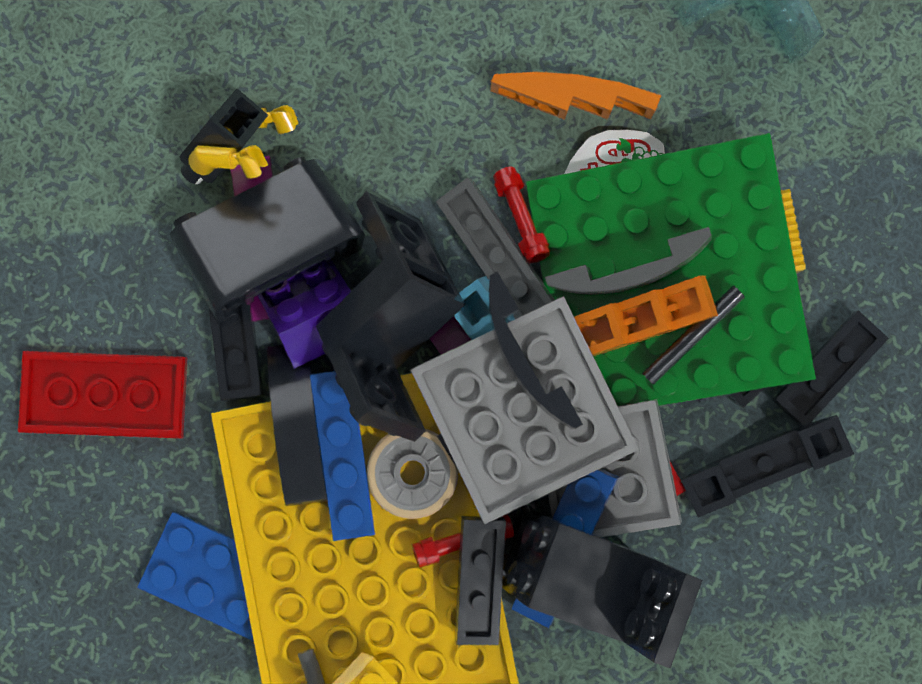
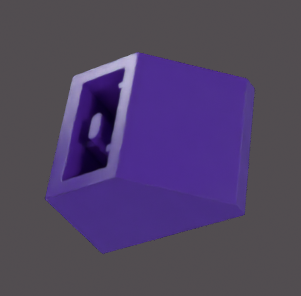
M324 260L257 295L294 369L325 354L322 349L323 342L316 326L351 292L332 261L327 263Z

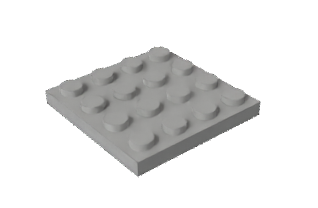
M564 296L507 323L545 393L548 394L560 386L563 387L583 425L576 429H570L549 416L525 393L509 370L500 352L493 330L411 369L484 524L639 450Z

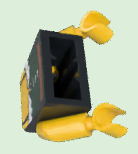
M236 88L179 156L181 162L184 163L181 167L183 177L193 184H200L203 180L207 183H213L224 169H235L237 165L241 166L246 178L260 176L262 174L260 167L268 166L261 149L257 145L242 148L258 128H267L268 123L274 122L278 134L293 131L296 125L299 124L293 108L283 105L271 112H267L266 108H260Z

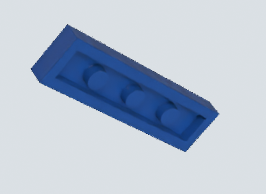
M333 371L310 375L332 536L333 541L375 535L360 424L350 414V404L344 390L335 379L336 372Z
M600 468L569 483L553 519L593 535L619 477ZM518 599L515 600L512 610L547 628L551 626L555 618L528 608Z

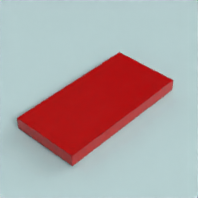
M23 351L18 432L183 439L188 358Z

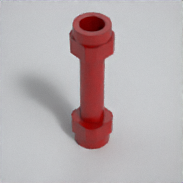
M515 167L500 169L493 175L494 186L499 197H506L523 240L518 243L520 251L528 263L540 262L550 255L549 243L544 233H537L520 191L524 187L522 177L517 173Z
M505 514L501 517H504L506 520V540L514 537V529L508 514ZM461 532L436 541L429 537L412 544L418 567L422 568L439 563V557L459 551Z

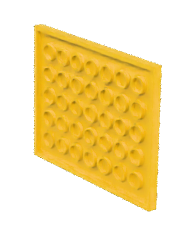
M413 374L401 375L400 377L424 428L438 435L441 434ZM271 401L211 413L262 684H307L297 654L311 648L314 649L325 684H332L362 652L373 656L398 684H519L502 597L499 645H457L455 642L460 550L439 557V563L422 568L418 567L413 553L412 544L420 542V540L432 537L436 541L460 533L461 516H480L459 471L457 485L450 500L440 510L423 518L407 519L389 513L377 503L369 489L375 535L333 541L328 500L285 506L276 450ZM360 424L367 472V464L372 450L388 433ZM411 460L403 464L400 475L405 483L416 485L423 480L425 471L421 463Z

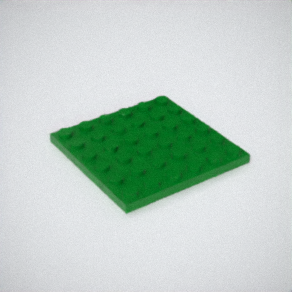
M770 133L526 182L533 223L537 233H544L549 243L550 255L540 261L543 283L555 300L564 296L574 317L611 303H619L653 290L664 289L697 276L705 275L714 303L733 285L745 296L654 385L642 373L691 325L593 356L617 406L657 399L658 406L816 379ZM703 228H710L712 240L693 260L669 276L637 289L602 295L574 294L552 289L547 285L545 279L547 276L586 265L590 269L592 279L595 280L672 256L668 239Z

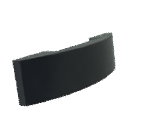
M498 271L491 274L488 288L490 319L495 339L509 370L525 393L544 412L570 429L578 428L583 423L563 387L560 386L548 394L542 388L505 321L517 314L519 309Z
M282 345L267 347L272 418L285 506L327 501L310 375H312L311 361L294 369Z
M834 415L785 431L738 450L681 478V481L697 517H701L736 503V498L812 467L814 470L820 469L852 456L854 452L838 416Z

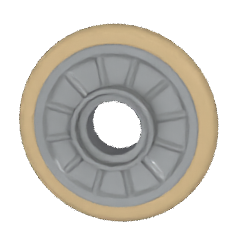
M425 429L426 432L415 442L397 435L391 436L387 434L377 443L369 457L367 481L370 492L383 509L395 516L417 519L432 515L446 505L455 491L458 481V469L438 439V434L428 429ZM407 461H418L424 467V478L416 485H409L401 478V467Z

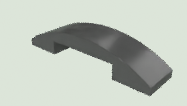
M703 228L668 239L672 256L595 280L592 279L590 269L586 265L547 276L545 279L547 285L552 289L574 294L602 295L637 289L669 276L693 260L712 240L710 228Z

